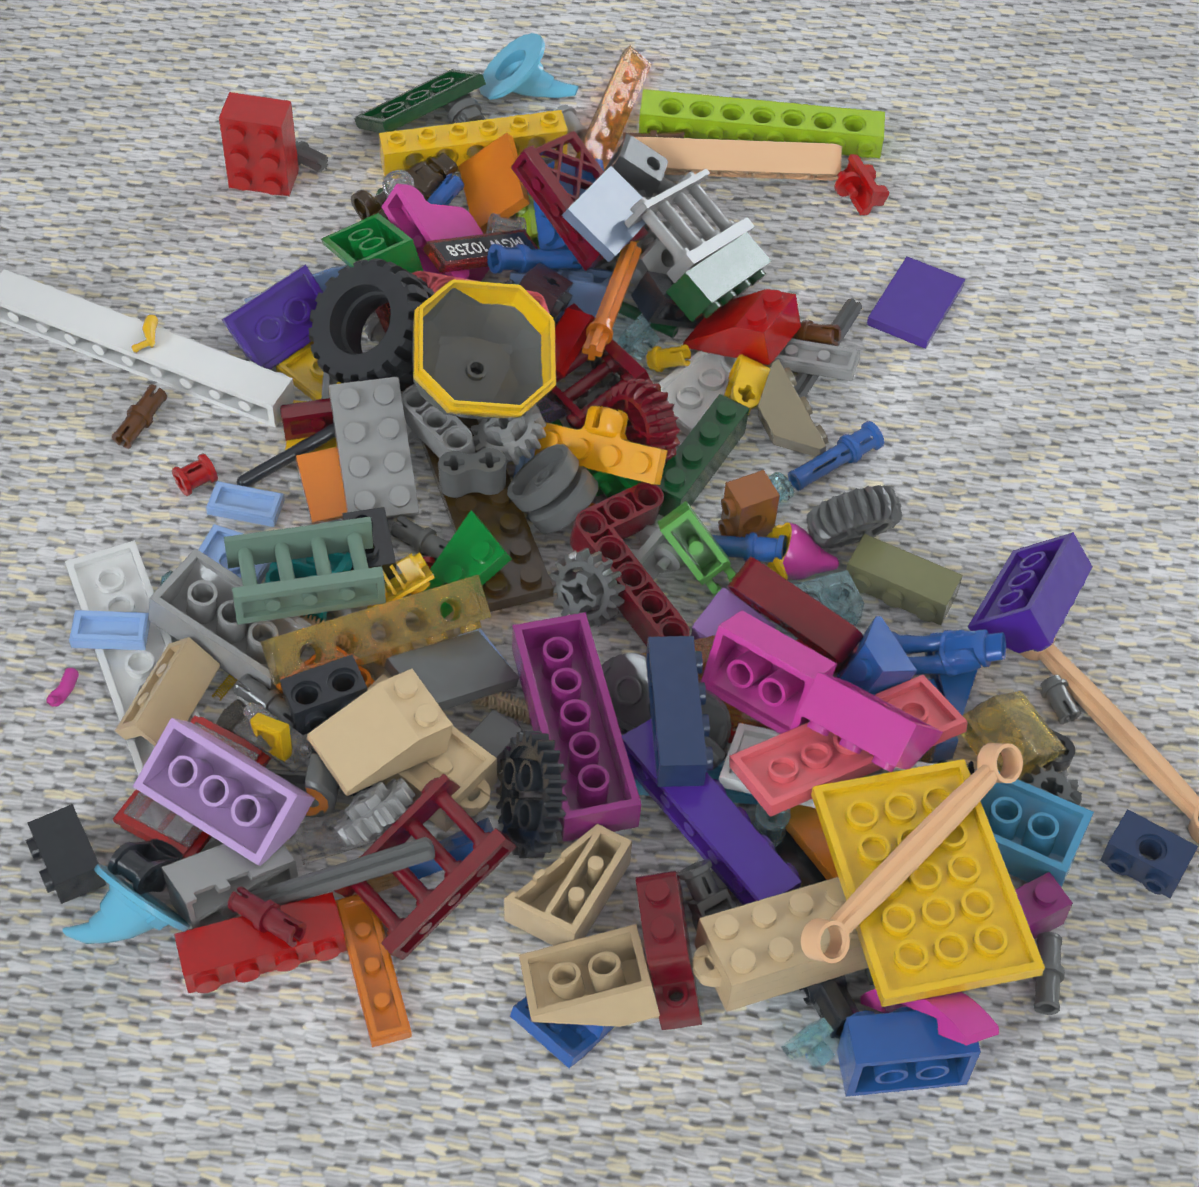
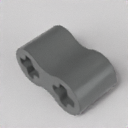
M486 448L472 454L450 451L439 458V486L441 492L448 497L458 498L471 492L493 495L501 492L506 486L505 456L497 449Z

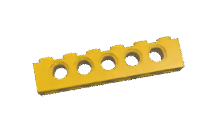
M562 110L379 133L380 158L385 181L396 180L404 169L423 160L426 161L429 156L436 158L441 153H445L458 166V171L456 172H460V164L506 132L514 138L519 156L525 148L532 145L537 148L568 133ZM568 144L563 146L564 154H567ZM541 156L543 160H552L549 157Z

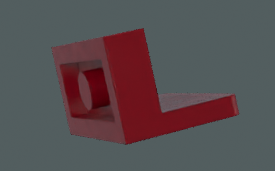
M330 398L280 406L285 441L307 438L334 423Z

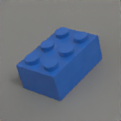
M901 1007L892 1013L875 1014L873 1011H860L851 1017H847L837 1048L846 1097L967 1085L981 1053L979 1041L964 1045L938 1035L937 1018L909 1007Z

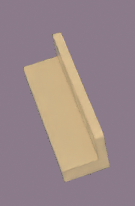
M190 637L169 643L118 724L115 732L125 740L143 736L152 745L156 746L171 718L188 721L220 668V664Z

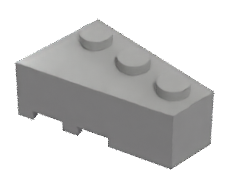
M222 844L162 867L171 903L177 913L190 925L189 930L228 920L238 915V913L228 909L227 906L230 895L233 891L237 892L238 887L242 886L251 892L298 877L296 861L284 844L261 866Z

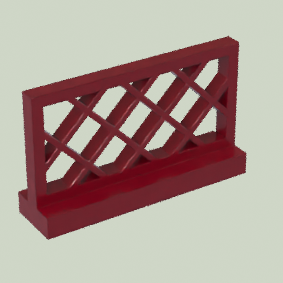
M575 131L569 132L537 148L532 145L523 149L512 164L511 169L583 269L587 271L595 267L599 261L605 258L563 218L562 214L579 198L580 188L587 190L593 184L581 179L582 170L592 173L597 180L604 173L603 169ZM570 143L577 153V158L564 154L563 146ZM542 155L555 160L554 169L548 167L542 159ZM561 162L576 167L575 176L561 172ZM559 180L574 186L573 195L566 192ZM644 226L630 241L638 242L647 236L648 232Z

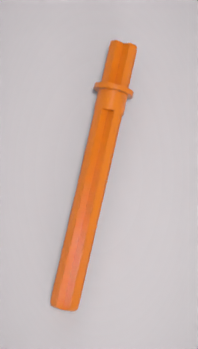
M630 241V244H626L623 247L595 319L586 329L587 339L582 353L588 354V360L594 361L596 356L601 357L606 344L610 343L613 338V325L642 253V249L636 246L637 242Z

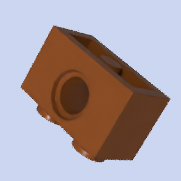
M764 470L725 483L724 498L721 499V520L718 521L721 536L746 537L747 534L753 532L757 533L758 537H767L773 531L780 495Z

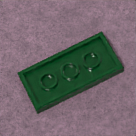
M451 69L355 116L354 120L359 129L378 133L391 132L486 85L483 74Z

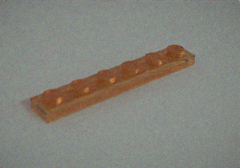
M631 45L622 51L582 141L595 159L603 161L604 169L614 153L652 65Z

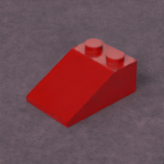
M764 289L732 299L706 319L704 317L684 340L683 345H687L689 349L732 358H738L742 354L761 364L771 365L801 328L796 294Z

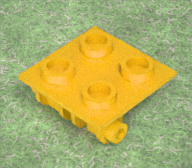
M420 552L414 556L410 553L396 562L402 572L401 574H398L393 564L389 566L395 575L391 580L388 579L383 571L386 582V603L367 606L371 616L377 612L382 615L391 611L399 604L397 600L409 593L412 596L419 594L430 586L429 581L435 577Z

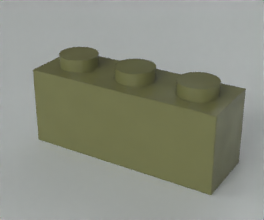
M864 533L847 563L843 584L850 586L851 589L858 593H866L878 598L890 607H899L913 613L923 621L942 625L957 597L963 575Z

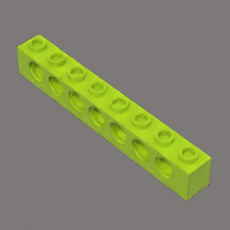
M643 89L639 133H650V130H657V133L684 131V138L829 143L840 145L842 147V155L850 156V154H856L859 157L880 159L884 141L885 112Z

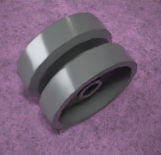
M556 444L536 454L522 466L513 477L508 487L507 495L522 512H528V519L541 533L550 534L572 523L578 513L590 505L598 491V482L584 466H579V460L565 444Z

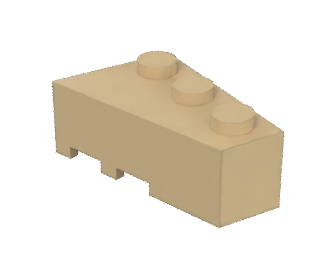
M599 824L595 825L561 852L559 859L545 870L541 868L533 875L529 883L516 893L513 891L504 898V921L553 946L585 938L630 865L632 841Z

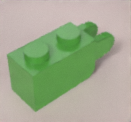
M687 501L658 521L662 534L701 585L706 584L714 596L722 588L714 581L713 577L724 571L731 582L737 573L732 568L729 557Z

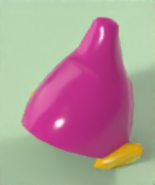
M789 522L783 525L778 524L767 535L768 538H779L780 535L787 536L788 548L782 560L775 557L773 562H768L767 566L786 580L806 579L815 574L836 570L839 566L837 557L819 547L813 538L796 524Z

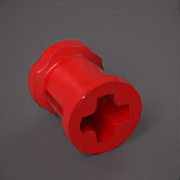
M204 453L198 455V460L182 468L177 466L172 468L175 482L186 496L191 495L193 489L209 481L211 483L218 481L216 469Z

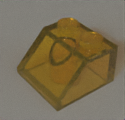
M1022 691L995 695L962 715L967 720L966 732L961 735L977 756L981 748L988 743H1009L1015 745L1020 750L1023 767L1018 780L1025 773H1031V770L1036 765L1042 767L1066 751L1064 745ZM1000 752L997 759V769L1001 772L1003 758Z

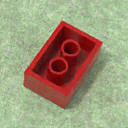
M229 92L219 116L229 188L290 197L299 172L291 101Z

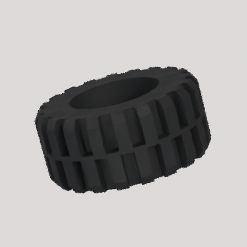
M376 258L369 261L366 259L353 263V268L347 265L338 271L339 276L336 278L331 277L325 283L327 286L323 293L319 292L315 301L318 302L316 309L311 310L310 321L313 324L309 328V340L314 342L311 345V351L314 358L318 359V366L322 371L340 383L398 377L400 391H403L406 388V383L414 384L412 361L414 311L430 298L434 291L428 288L427 283L421 278L392 262ZM389 303L391 318L385 336L373 349L363 353L361 335L367 319L378 307Z

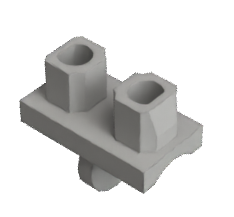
M646 525L640 532V549L629 548L653 580L659 573H663L665 569L678 571L684 563L662 534L659 527Z

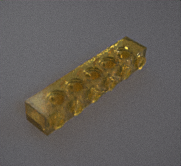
M475 575L279 635L260 643L273 684L277 685L280 684V680L351 654L359 667L378 661L377 653L391 649L394 656L413 650L412 642L425 638L427 645L448 639L446 631L458 627L461 634L482 628L480 620L490 618L491 613L479 575ZM443 602L449 603L453 608L454 614L451 621L445 620L441 615L440 608ZM409 612L414 613L419 618L420 626L416 632L411 631L406 625V617ZM374 623L380 624L385 630V639L382 643L372 638L371 628ZM339 634L346 635L351 642V648L347 654L341 653L336 647V638ZM303 645H309L315 651L316 658L312 665L305 664L300 658V650Z

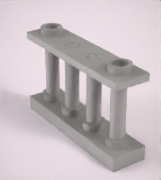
M707 169L697 174H694L693 171L689 172L677 185L649 200L643 197L631 207L630 210L633 214L624 222L629 228L643 220L673 255L672 261L675 265L666 274L674 283L685 272L744 233H749L755 227L747 217L738 223H735L734 220L729 221L699 184L710 174ZM691 194L719 229L714 230L686 195ZM675 202L677 204V206L683 211V213L688 217V219L703 235L705 240L703 238L699 239L697 237V235L692 231V229L687 225V223L671 206L672 203ZM659 211L689 246V249L687 247L684 249L656 216V212Z

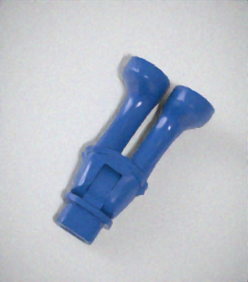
M945 630L939 635L915 636L899 635L891 631L906 655L939 652V654L932 656L908 657L917 670L914 675L947 674L949 677L978 670L981 666L984 668L990 667L991 661L1005 660L1006 638L1003 632L989 634L987 630Z

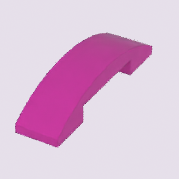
M876 989L860 996L862 1005L883 1013H890L901 1007H909L937 1018L938 1035L964 1045L999 1035V1026L991 1016L962 991L885 1007L881 1006Z

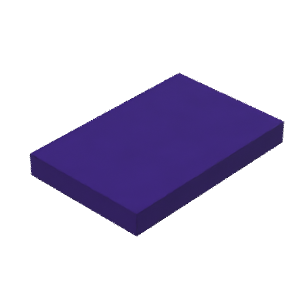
M906 256L868 316L867 325L926 349L964 287L965 279Z
M305 264L221 320L248 361H252L258 366L270 370L312 342L309 340V328L313 324L310 321L311 310L316 309L318 302L315 299L319 292L323 293V290Z

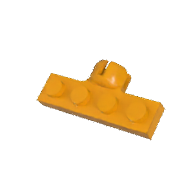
M591 406L588 408L585 425L582 429H573L546 422V426L543 427L546 437L538 439L541 448L535 449L534 456L553 445L565 444L579 460V466L660 485L667 450L627 440L625 432L628 415L625 412L607 407Z

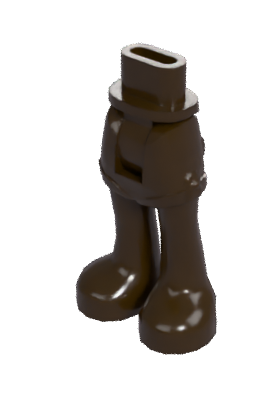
M441 153L436 158L429 156L426 161L423 160L401 171L400 176L387 189L374 197L365 190H358L351 196L352 206L361 220L379 213L390 221L382 209V205L396 184H407L415 187L427 201L448 174H454L458 171V166L445 153Z

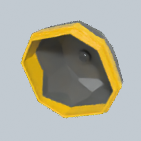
M450 280L414 311L412 342L413 381L420 395L445 415L471 419L521 417L556 386L555 321L521 285ZM477 368L481 374L476 375L470 369Z

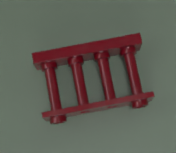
M575 303L568 307L583 312ZM613 339L610 343L606 344L601 356L602 363L564 392L555 386L546 394L566 415L565 418L573 429H582L585 425L588 408L591 406L603 407L608 404L606 396L611 394L613 387L633 378L650 379L647 370ZM583 347L564 377L588 360V354L582 353ZM617 373L620 375L619 382L580 410L573 403V401L609 374L614 376ZM556 375V383L564 377Z
M444 773L440 777L429 781L424 786L421 792L422 795L360 857L404 844L411 836L415 840L427 837L431 839L434 845V860L445 871V879L435 889H428L408 867L391 872L417 900L415 904L417 907L406 918H400L371 887L367 880L334 890L335 893L344 897H349L356 893L388 928V936L381 944L391 955L402 960L517 847L507 835L497 828L492 832H484L451 797L460 786ZM439 808L474 843V850L463 861H457L423 825Z

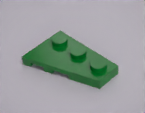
M471 510L430 568L435 577L429 581L430 586L421 593L411 596L407 603L421 622L431 631L511 561L512 558L479 517Z

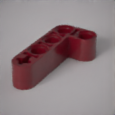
M753 557L748 558L727 586L731 593L759 614H763L822 656L837 663L838 666L843 665L864 637L851 623Z

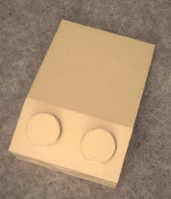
M410 669L377 683L308 733L307 739L345 795L349 796L447 752L453 724L414 670Z
M637 924L519 955L532 1022L621 1027L660 1016Z

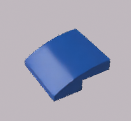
M527 996L513 1006L510 1014L512 1019L569 1069L590 1052L615 1027L532 1022Z

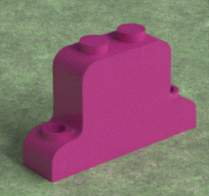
M395 185L382 205V209L392 224L413 239L423 271L481 282L490 270L487 256L446 261L434 245V243L485 237L473 216L462 207L430 204L425 200L421 192L411 185Z

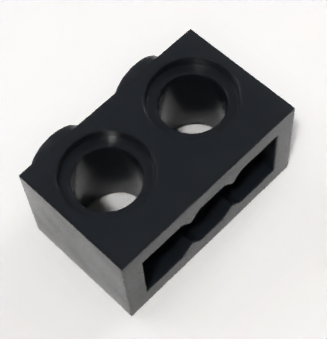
M352 654L280 680L286 705L299 736L310 733L368 691Z

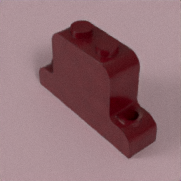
M676 870L636 877L646 958L654 985L662 1030L702 1025L696 979L692 969L693 959L682 885L678 877L679 872H676ZM676 992L682 993L684 995L683 998L677 1002H673L669 999L670 996Z

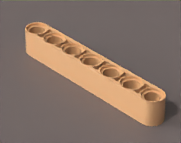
M634 137L667 159L668 164L664 175H687L691 171L697 174L707 169L710 172L708 176L834 181L838 179L837 174L841 171L842 147L837 144Z

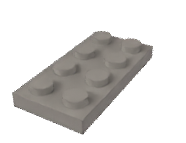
M391 377L329 385L328 389L347 512L385 507L387 519L418 515L419 506L399 378Z

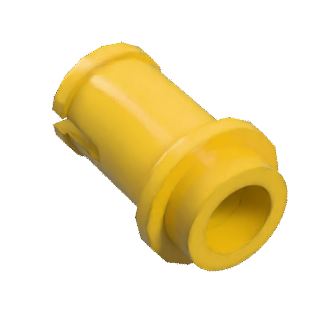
M687 345L663 349L660 346H654L646 355L649 369L656 372H663L665 368L689 366L690 360L685 359H691V352Z

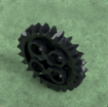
M542 731L517 732L516 737H511L510 746H505L504 748L506 759H500L503 771L502 773H497V777L501 782L500 787L496 789V793L500 795V801L496 804V809H501L498 824L504 825L502 833L507 835L517 846L512 851V854L519 855V858H544L545 853H551V844H557L558 842L556 832H562L559 819L566 815L562 808V802L567 800V796L562 793V788L567 784V780L561 779V773L565 766L564 764H558L561 752L560 750H554L555 740H549V734L542 733ZM519 791L541 792L543 798L520 797Z

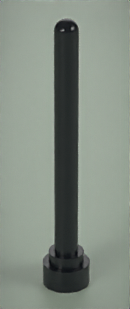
M334 423L237 478V485L249 487L296 460L297 455L309 453L336 438Z

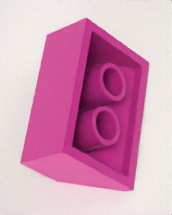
M740 611L718 626L701 682H705L706 689L717 695L724 702L777 733L782 734L808 723L809 720L799 715L798 712L818 672L833 676L837 663L748 613Z
M818 672L798 712L799 715L810 720L807 725L810 729L824 736H828L830 732L841 737L839 742L841 746L857 754H860L862 749L874 755L871 762L890 772H893L895 767L905 770L911 769L940 739L943 733L846 680Z

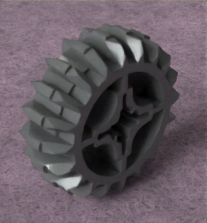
M876 485L861 489L856 488L853 491L832 496L831 499L822 501L820 505L814 506L806 515L807 529L809 535L819 547L832 549L839 546L841 548L845 545H853L860 542L864 533L876 537V535L894 528L902 519V506L899 497L896 496L894 489L890 486Z

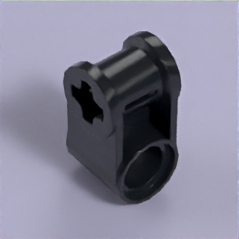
M159 839L142 842L129 841L121 845L114 852L108 863V870L113 875H121L132 883L133 890L138 894L163 892L167 885L162 867L181 860L183 855L176 847Z

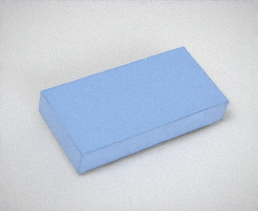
M217 481L206 510L208 515L275 527L285 498L283 493Z
M75 610L69 638L71 648L146 650L150 627L149 613Z

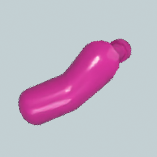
M69 667L65 669L59 686L46 699L50 706H60L73 691L79 676V672L75 668Z

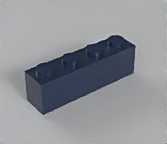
M694 636L648 637L646 670L657 787L704 786L706 771L713 770L712 747L705 746V737H709L710 732L709 715L702 714L701 705L706 704L705 682L698 681V674H702L703 668L702 652L695 651Z

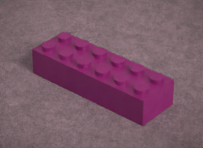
M586 612L513 625L512 652L533 731L548 733L549 740H555L554 750H560L561 752L558 764H564L565 766L561 773V779L567 780V784L562 788V793L567 796V800L562 802V808L566 815L559 819L562 826V832L560 833L563 842L579 839L597 824L613 832L639 827L642 804Z

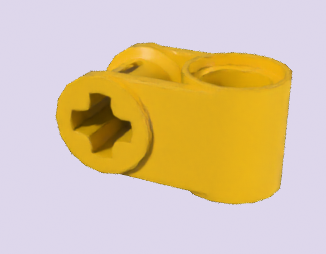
M740 354L729 373L724 396L748 407L750 413L751 409L755 408L760 402L771 368Z

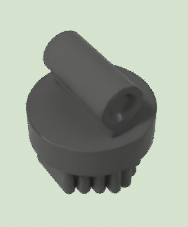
M466 94L444 105V109L448 113L447 118L451 124L485 120L481 113V106L475 98H471L470 94Z

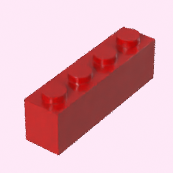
M333 892L280 906L281 911L305 923L307 926L303 939L300 942L297 941V945L294 947L289 946L285 941L268 931L265 933L258 931L254 928L253 922L243 916L175 933L174 937L188 994L193 992L210 993L217 990L222 984L234 981L241 983L250 982L257 979L263 973L274 970L280 972L291 971L297 968L300 963L315 959L318 961H328L337 957L339 953L347 951L345 935Z

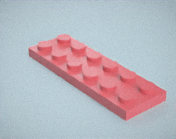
M924 675L875 694L878 698L942 731L940 739L933 746L966 732L967 720ZM808 723L729 756V767L770 817L812 799L813 786L861 778L882 768L871 762L874 755L863 749L860 754L850 751L839 744L841 737L832 732L828 736H824L807 727Z

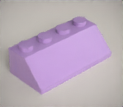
M175 718L170 719L133 785L135 789L259 866L266 862L296 833L315 799L195 724Z

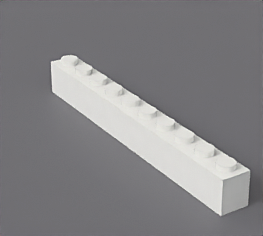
M5 269L0 273V322L275 428L282 419L280 406L292 404L293 400H295L293 378L281 372H274L258 366L252 361H245L229 355L223 350H216L200 344L194 339H187L171 333L165 328H156L155 345L153 348L147 346L134 353L131 348L132 345L146 340L142 330L144 322L140 319L113 311L107 306L97 305L78 295H71L58 290L51 285L34 281L22 274H16Z

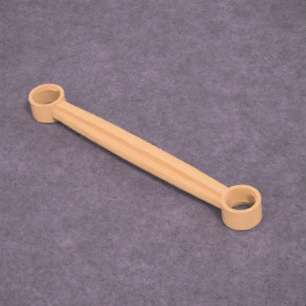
M1054 642L1050 647L1039 652L1030 650L1020 653L1029 660H1041L1053 675H1060L1062 679L1067 680L1069 685L1066 688L1075 701L1134 764L1191 819L1188 824V831L1192 839L1199 844V796L1146 737L1054 645Z
M988 743L984 745L978 754V769L894 849L829 920L815 918L805 925L801 934V947L804 954L809 959L826 963L841 961L849 949V933L884 902L924 862L996 783H1012L1019 778L1023 767L1020 750L1015 745L1009 743ZM1001 752L1003 758V767L999 774L997 769V759L999 753ZM828 928L830 943L828 949L823 953L820 941L824 930Z

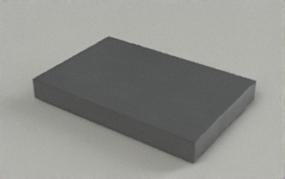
M479 631L388 657L384 666L392 677L413 669L442 710L517 687L519 676Z

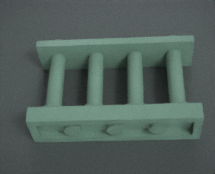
M370 517L224 537L228 569L240 567L243 585L232 588L237 625L386 603L382 566L369 568L365 549L373 548ZM350 551L354 570L332 573L328 554ZM314 557L317 576L295 579L291 560ZM277 562L280 581L258 584L255 565Z

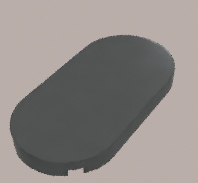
M625 653L605 661L601 667L619 728L629 732L651 719L646 656L640 653ZM706 689V704L701 705L702 714L709 715V736L724 749L731 734L730 714L723 701Z

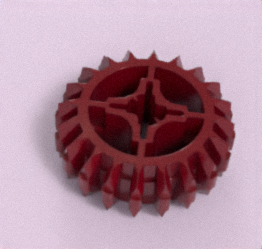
M641 378L626 380L624 383L613 387L611 394L606 396L608 404L603 407L625 412L628 415L625 432L627 440L667 450L666 464L671 457L676 455L675 447L680 445L677 434L681 432L676 424V420L679 417L674 415V404L668 401V392H661L659 383L653 384L651 379Z

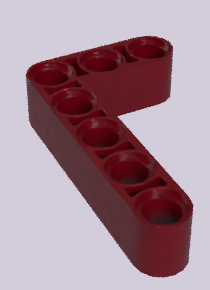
M642 482L578 513L570 535V545L577 552L589 548L591 555L600 551L602 552L601 561L606 562L610 559L613 561L610 568L612 572L620 571L622 574L616 579L617 584L625 586V590L618 593V596L625 600L624 604L617 608L647 647L648 637L689 636L690 628L623 541V539L642 531L646 525H653L664 500V493L659 486Z

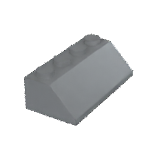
M195 548L149 598V621L177 640L190 637L220 664L222 670L237 680L243 675L249 674L269 690H278L275 680L280 676L284 678L293 671L313 636L316 627L299 616L237 625L232 588L243 586L242 579Z

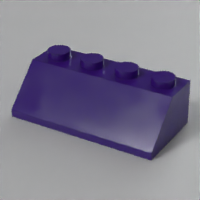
M1074 532L1013 550L969 623L968 629L970 631L987 630L989 634L1003 632L1006 638V648L1017 653L1030 650L1039 652L1050 647L1093 568Z

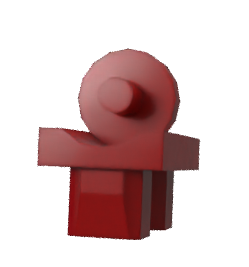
M850 154L847 167L844 171H840L837 174L838 179L835 182L834 188L839 196H849L860 215H868L873 206L884 205L890 192L885 185L876 184L874 181L876 179V170L872 165L863 164L858 155Z

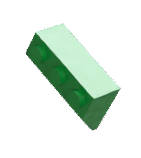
M379 213L321 238L324 246L352 268L354 267L353 263L363 259L369 261L376 258L392 262L410 273L423 271L413 239Z

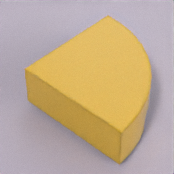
M257 713L250 719L255 736L261 735L272 748L269 752L273 756L285 762L293 755L289 724L261 713Z

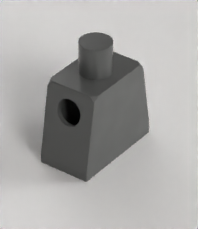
M626 134L604 169L605 172L612 166L630 185L635 186L636 191L645 190L647 197H652L653 194L659 195L677 185V183L664 177L668 164L667 159L629 134Z

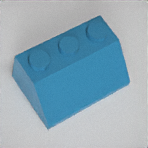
M1018 779L1012 783H996L982 798L981 804L1008 873L1029 883L1050 872L1062 888L1094 812Z

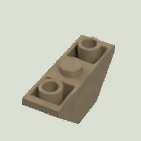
M778 359L772 363L758 405V418L773 445L816 457L826 451L825 444L829 443L827 435L820 424L815 426L810 417L813 411L805 396L799 397L794 388L797 382L789 367L784 369Z

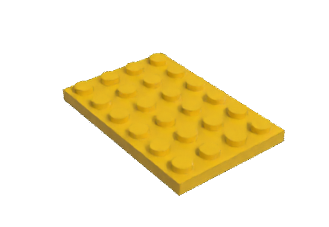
M964 759L813 786L811 796L846 901L894 849L954 790L971 776ZM981 801L924 862L856 927L882 1007L1042 976L1045 969Z

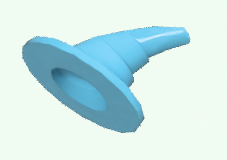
M530 33L515 39L498 52L483 73L486 85L479 89L481 95L489 100L502 98L511 92L524 96L563 98L575 96L578 86L555 80L554 76L543 70V64L540 61L546 46L544 39L538 34Z
M97 864L94 870L109 884V891L100 902V910L89 918V922L64 927L63 933L67 937L85 944H100L131 939L154 928L160 931L168 924L185 932L190 928V925L179 914L148 892L142 895L136 893L133 890V884L123 876L113 875L109 872L108 867Z

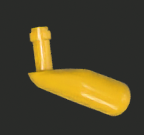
M149 314L145 318L142 330L146 340L132 345L131 348L134 353L147 346H150V348L154 347L155 333L158 325V318L155 315Z

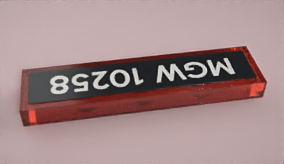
M521 229L427 241L423 250L438 271L445 273L489 267L487 256L492 244H501L503 247H515L517 244H525L530 249L539 248L527 232Z

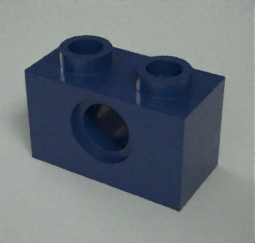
M1127 809L1110 838L1100 861L1108 865L1114 873L1127 875L1142 883L1148 891L1158 895L1163 894L1171 899L1198 846ZM1142 854L1148 855L1153 860L1145 858Z

